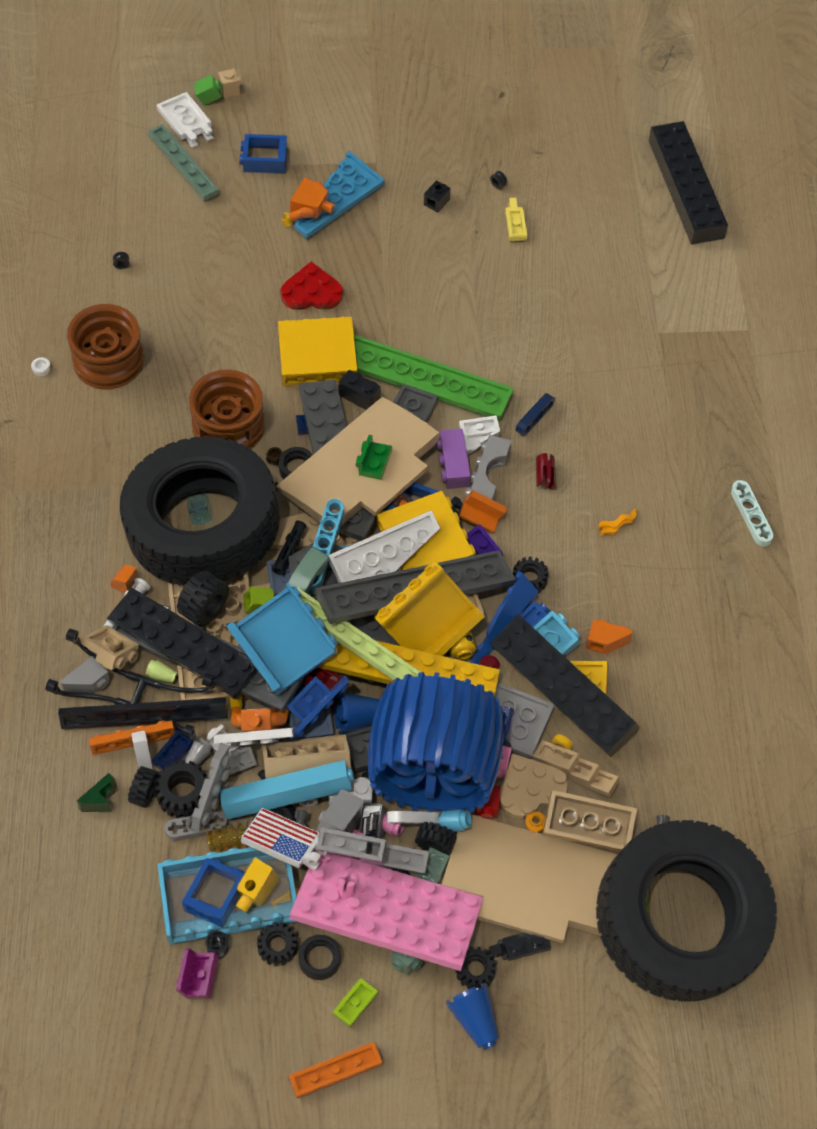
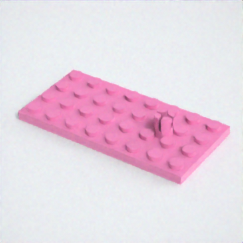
M329 852L326 855L320 854L321 857L318 860L320 865L316 870L308 868L291 910L290 920L461 971L484 897Z

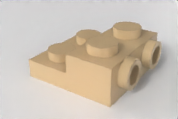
M108 625L84 636L81 642L91 652L97 653L95 661L110 670L115 668L122 669L127 662L133 663L138 657L139 644Z

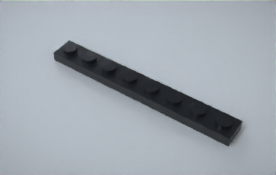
M226 697L59 708L58 716L61 729L149 724L160 721L179 722L228 718Z

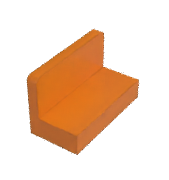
M472 490L464 499L459 517L476 526L481 525L484 530L493 533L498 520L505 514L507 507Z

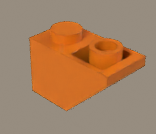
M594 619L586 649L607 654L629 644L633 630L623 625L617 626L605 620Z

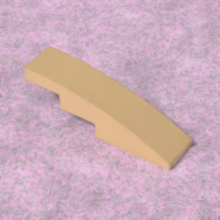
M542 740L533 755V758L538 762L553 766L564 772L566 778L607 797H611L620 781L618 776L600 770L598 764L581 759L579 753Z

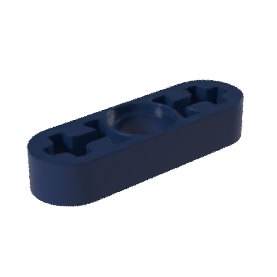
M545 393L518 422L515 431L522 436H526L551 409L555 398Z

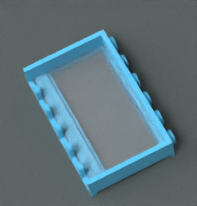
M250 846L243 849L232 848L220 853L209 852L198 857L187 856L181 860L169 859L157 864L166 936L169 945L204 939L209 933L216 930L222 931L225 934L265 928L268 924L271 927L274 922H276V925H280V922L284 924L297 922L289 919L296 900L291 865ZM206 858L220 860L225 866L232 869L233 867L238 868L244 874L253 859L257 858L272 867L280 879L261 907L252 904L247 913L234 907L223 928L183 910L182 900ZM210 871L195 899L221 909L235 882Z

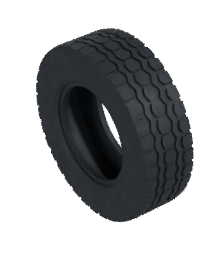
M192 437L188 440L186 438L178 440L176 443H169L165 447H160L153 454L150 453L146 456L143 462L140 461L135 466V470L131 471L128 480L125 481L120 496L121 521L133 555L149 573L151 572L152 575L159 579L162 578L163 581L174 582L177 585L184 586L195 574L203 570L209 571L222 581L236 578L238 574L242 575L249 568H253L258 564V560L261 561L267 551L272 547L279 529L280 510L270 470L257 453L248 449L247 446L241 443L238 444L230 439L227 441L225 438ZM217 491L231 496L238 502L228 518L208 529L199 531L180 530L163 521L167 511L175 502L195 492Z
M676 820L664 822L653 826V828L650 827L635 836L608 866L604 873V878L601 880L600 891L597 895L596 919H599L597 921L598 931L601 933V941L604 948H607L606 952L611 961L614 960V965L621 973L624 972L625 977L632 983H637V987L644 991L648 990L650 994L657 997L664 996L663 999L676 1001V999L686 1002L705 1000L706 998L718 996L743 981L763 961L775 934L777 904L774 902V899L776 897L774 888L771 887L772 882L769 875L764 871L765 867L760 860L756 859V854L751 849H748L743 841L739 838H734L735 835L726 830L722 831V828L713 824L709 826L708 823L701 821L681 820L680 822ZM666 871H686L701 877L716 891L723 905L725 925L722 937L715 948L701 952L685 951L672 946L656 932L650 922L646 909V893L654 876Z

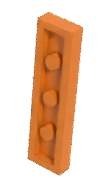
M160 721L149 726L141 725L135 729L118 730L107 735H96L93 738H89L92 755L134 747L131 733L145 730L147 744L175 738L172 721Z
M372 1042L290 1074L289 1080L298 1099L382 1065V1060L375 1043Z

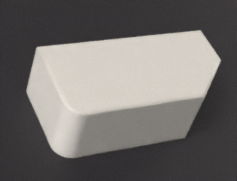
M145 730L131 733L138 768L140 769V766L153 769Z

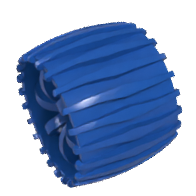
M419 672L417 677L406 674L402 680L397 677L393 683H389L386 686L377 706L371 727L368 747V775L371 788L375 789L378 796L384 795L385 801L391 802L393 800L397 802V807L400 808L403 805L410 806L414 812L417 811V808L428 810L427 812L464 809L470 813L474 812L476 807L481 809L489 801L502 757L503 715L499 699L494 698L492 691H484L483 685H472L471 680L467 678L465 681L455 679L456 675L452 674L450 678L439 677L440 673L435 672L434 676H425L424 672Z

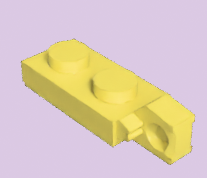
M509 198V207L505 208L509 241L527 240L523 208L517 206L516 198Z

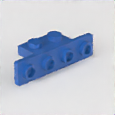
M315 676L287 705V708L301 720L293 728V737L287 738L290 741L293 738L297 740L305 732L303 728L308 723L313 724L320 716L318 713L323 708L327 709L334 702L332 698L337 693L342 694L349 685L347 683L350 680L343 676L329 690Z

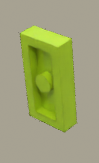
M360 978L333 1010L332 1015L351 1028L378 995V991Z

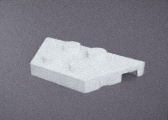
M293 728L213 735L214 744L240 741V745H251L259 743V740L260 744L278 742L279 738L293 737Z

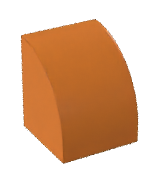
M123 565L112 579L111 587L122 593L129 591L134 585V580L138 578L137 569L130 565Z

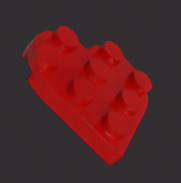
M311 261L281 286L280 294L285 306L293 310L294 307H304V309H307L311 306L320 309V307H330L332 309L342 301L343 287L336 279Z

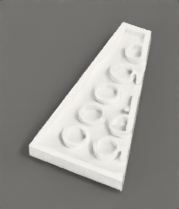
M429 511L328 555L330 557L328 562L339 583L395 572L440 527L432 511Z

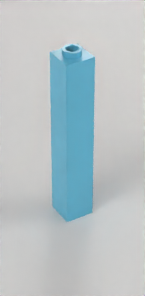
M345 760L222 789L220 790L221 806L228 820L257 813L261 808L269 810L336 794L341 789L346 791L352 790L351 781L354 780L352 768L347 767Z

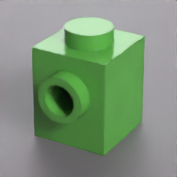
M212 74L194 83L196 96L204 106L222 97V85Z

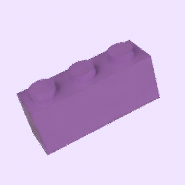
M463 429L441 430L436 446L437 450H441L439 465L443 466L444 469L441 470L442 482H446L447 489L470 487L471 476Z

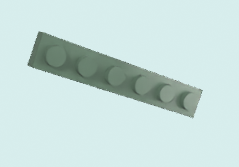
M163 124L148 131V136L203 201L219 194V189Z

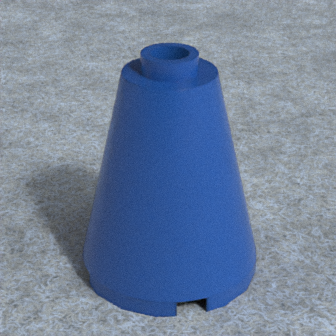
M337 693L334 700H338L337 706H333V716L336 729H340L338 734H346L372 726L380 699L348 693Z
M486 983L481 984L483 989H476L475 986L452 997L453 1003L450 1000H447L445 1003L477 1047L483 1046L484 1050L497 1045L495 1040L499 1039L488 986Z

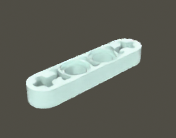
M743 480L735 481L731 489V495L754 541L762 547L770 545L773 539V531L749 484ZM749 502L753 505V508H745L743 503ZM758 518L761 523L754 524L751 522V519Z

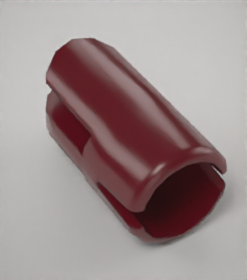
M547 453L539 454L536 457L537 487H548L552 490L556 487L555 457L550 454L549 461Z

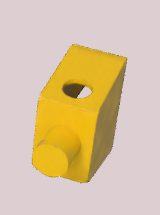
M257 858L253 859L237 886V891L241 898L235 905L236 908L247 913L252 904L257 907L262 906L280 881L272 867Z

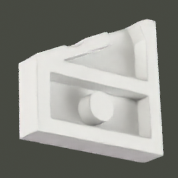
M497 416L459 421V428L463 429L467 455L482 447L483 442H487L489 435L496 437L500 435Z

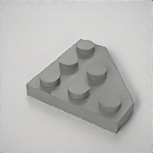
M497 682L494 698L499 699L502 708L503 734L509 747L512 748V752L532 759L554 709V704Z
M221 743L212 758L208 779L205 778L200 792L201 798L198 808L195 807L192 815L191 830L200 832L203 825L206 826L208 824L212 810H216L219 805L220 790L226 789L229 786V783H226L230 773V769H228L231 760L229 745Z

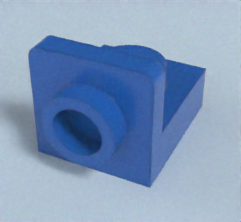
M534 601L520 616L534 627L548 615L550 609L544 603L539 605Z

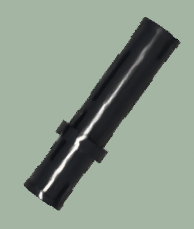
M295 521L291 532L287 534L286 542L272 566L274 573L278 575L284 573L289 562V556L293 554L296 546L300 545V538L307 528L304 522Z

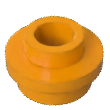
M534 811L526 816L525 825L532 832H541L544 828L546 817L542 813ZM538 819L540 822L536 824L532 820Z

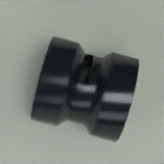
M216 930L208 934L206 937L207 953L215 952L219 955L218 959H222L228 954L229 945L225 933Z

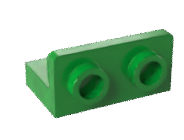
M368 435L367 440L362 443L361 456H357L356 467H358L360 476L382 480L392 453V446L373 442V435Z

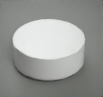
M37 358L31 364L32 371L36 376H46L51 371L50 362L46 358Z

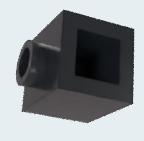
M436 180L424 193V206L439 213L450 200L451 188Z

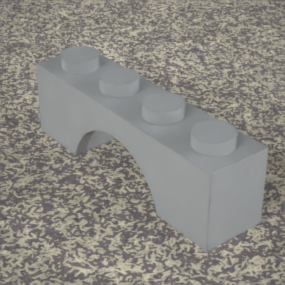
M489 435L487 442H483L481 448L483 455L477 459L476 468L478 470L472 474L471 483L473 484L471 488L468 487L466 496L474 490L492 500L495 499L496 486L488 480L486 475L492 469L506 465L510 453L511 440Z

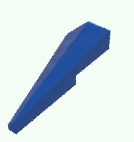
M517 572L512 588L509 587L507 596L502 604H500L486 630L487 636L482 644L479 643L478 650L470 663L479 665L482 657L490 655L494 650V647L490 644L493 639L517 614L521 615L534 601H537L538 590L522 572Z

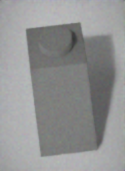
M91 656L60 681L62 691L95 694L97 691L103 690L110 682L108 671Z

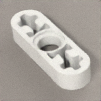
M390 811L387 812V823L421 825L424 822H433L437 824L440 814L438 812Z

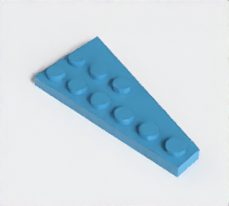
M348 151L345 159L339 163L337 170L330 175L323 185L328 190V201L335 204L332 214L322 211L317 219L300 218L294 224L295 230L308 239L385 185V179L352 152Z

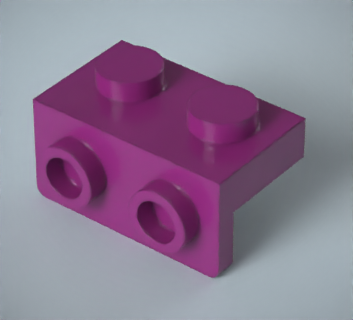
M190 948L185 949L181 960L179 978L176 983V991L187 999H209L211 997L219 955L215 952L195 953Z

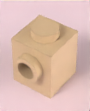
M235 69L218 72V80L222 85L221 93L223 98L240 95L242 80L240 75H237Z

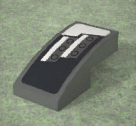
M383 804L363 805L360 832L365 836L384 838L385 831L382 825L385 807Z

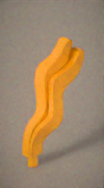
M634 509L629 515L621 514L615 521H601L597 527L599 530L602 529L600 536L606 534L615 535L623 525L632 524L637 516V509Z

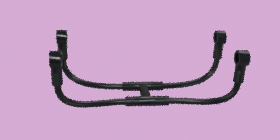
M70 628L67 631L66 640L78 645L90 657L93 656L96 659L97 655L81 644V639L78 636L79 631ZM115 668L112 671L125 676L127 679L138 682L131 701L119 697L113 698L98 694L62 691L58 687V681L52 679L47 681L45 690L55 695L97 699L112 702L116 705L139 703L146 685L175 692L204 693L213 690L216 684L214 682L215 676L205 673L202 680V685L207 687L185 688L163 684L162 681ZM172 722L173 727L181 731L183 737L190 740L196 738L194 726L186 724L183 727L176 722Z

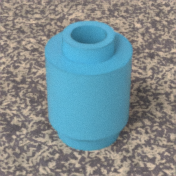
M464 809L449 810L441 813L438 823L440 826H446L447 829H451L453 832L465 831L471 827L472 818L470 812Z

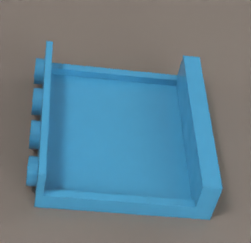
M288 582L285 584L287 587L285 590L237 624L231 622L227 625L230 633L276 696L338 653L336 648L338 643L332 634L327 635L324 629L326 627L320 618L315 619L312 613L314 611L309 603H303L300 599L302 596L296 586L291 587Z

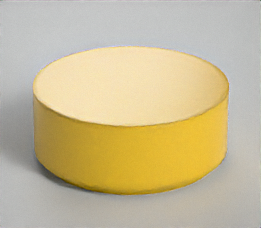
M556 734L551 741L552 744L571 750L573 747V743L567 737Z

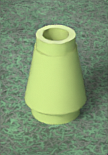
M157 659L156 661H150L145 675L152 679L173 684L178 672Z

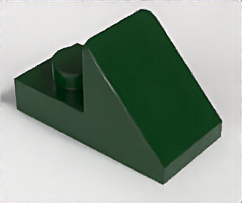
M110 773L76 800L81 812L112 811L110 803L105 799V797L112 795L117 787L115 778Z

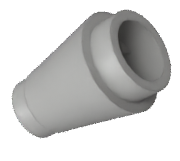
M198 738L197 741L193 742L185 762L193 761L195 766L200 764L211 754L213 747L207 741Z

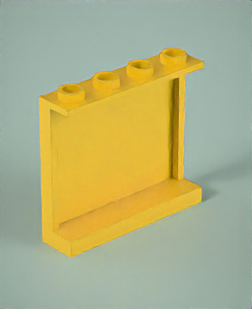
M352 317L278 321L282 386H294L299 383L335 379L336 383H339L348 370L357 373Z
M443 491L377 514V525L381 532L429 511H432L440 527L433 536L398 568L399 571L433 564L434 562L439 563L476 555L473 545L467 541L468 536L465 529H461L459 525L460 520L457 513H453L451 509L452 504L449 497H445Z
M437 562L428 565L420 576L413 579L408 587L395 595L387 606L381 608L374 618L400 646L443 656L485 616L446 574L444 569Z

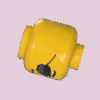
M470 631L449 649L454 658L467 660L476 651V644Z

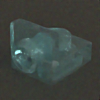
M207 493L187 497V509L192 524L211 521Z

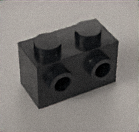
M348 370L339 381V396L367 410L380 399L381 386L374 381L364 378L359 373Z

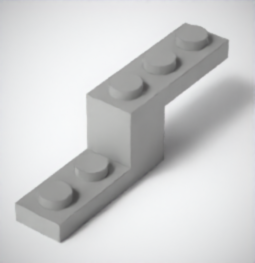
M322 827L317 844V850L360 858V861L363 863L425 874L429 855L428 851L386 844L385 839Z

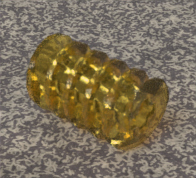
M248 821L246 828L243 827L242 823H238L237 829L234 828L233 824H230L229 831L223 825L219 833L216 827L212 828L211 834L205 828L210 852H216V848L220 852H224L225 847L229 850L234 845L241 849L243 844L241 843V837L249 827Z

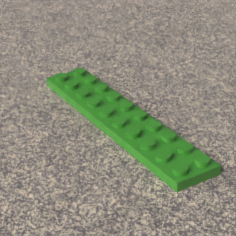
M354 335L357 373L399 387L406 384L437 395L440 401L487 417L497 416V420H501L514 388Z

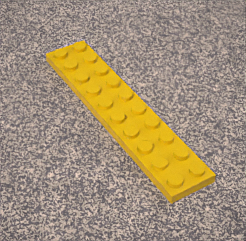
M376 641L418 671L424 672L426 676H434V673L438 672L440 673L439 677L450 678L452 674L456 675L455 679L465 681L467 678L471 680L472 685L477 686L481 684L484 686V691H492L495 697L499 669ZM339 642L336 645L338 653L318 666V668L385 684L393 683L394 681Z

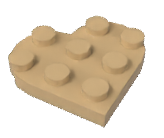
M512 754L500 790L499 803L504 809V813L515 819H524L527 815L537 811L540 806L548 807L552 790L567 792L566 774L553 766Z

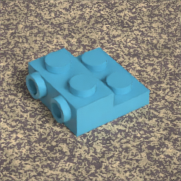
M553 610L533 627L563 656H567L581 644L578 639L581 635L573 627L569 629L565 625L568 621L561 613L556 615Z

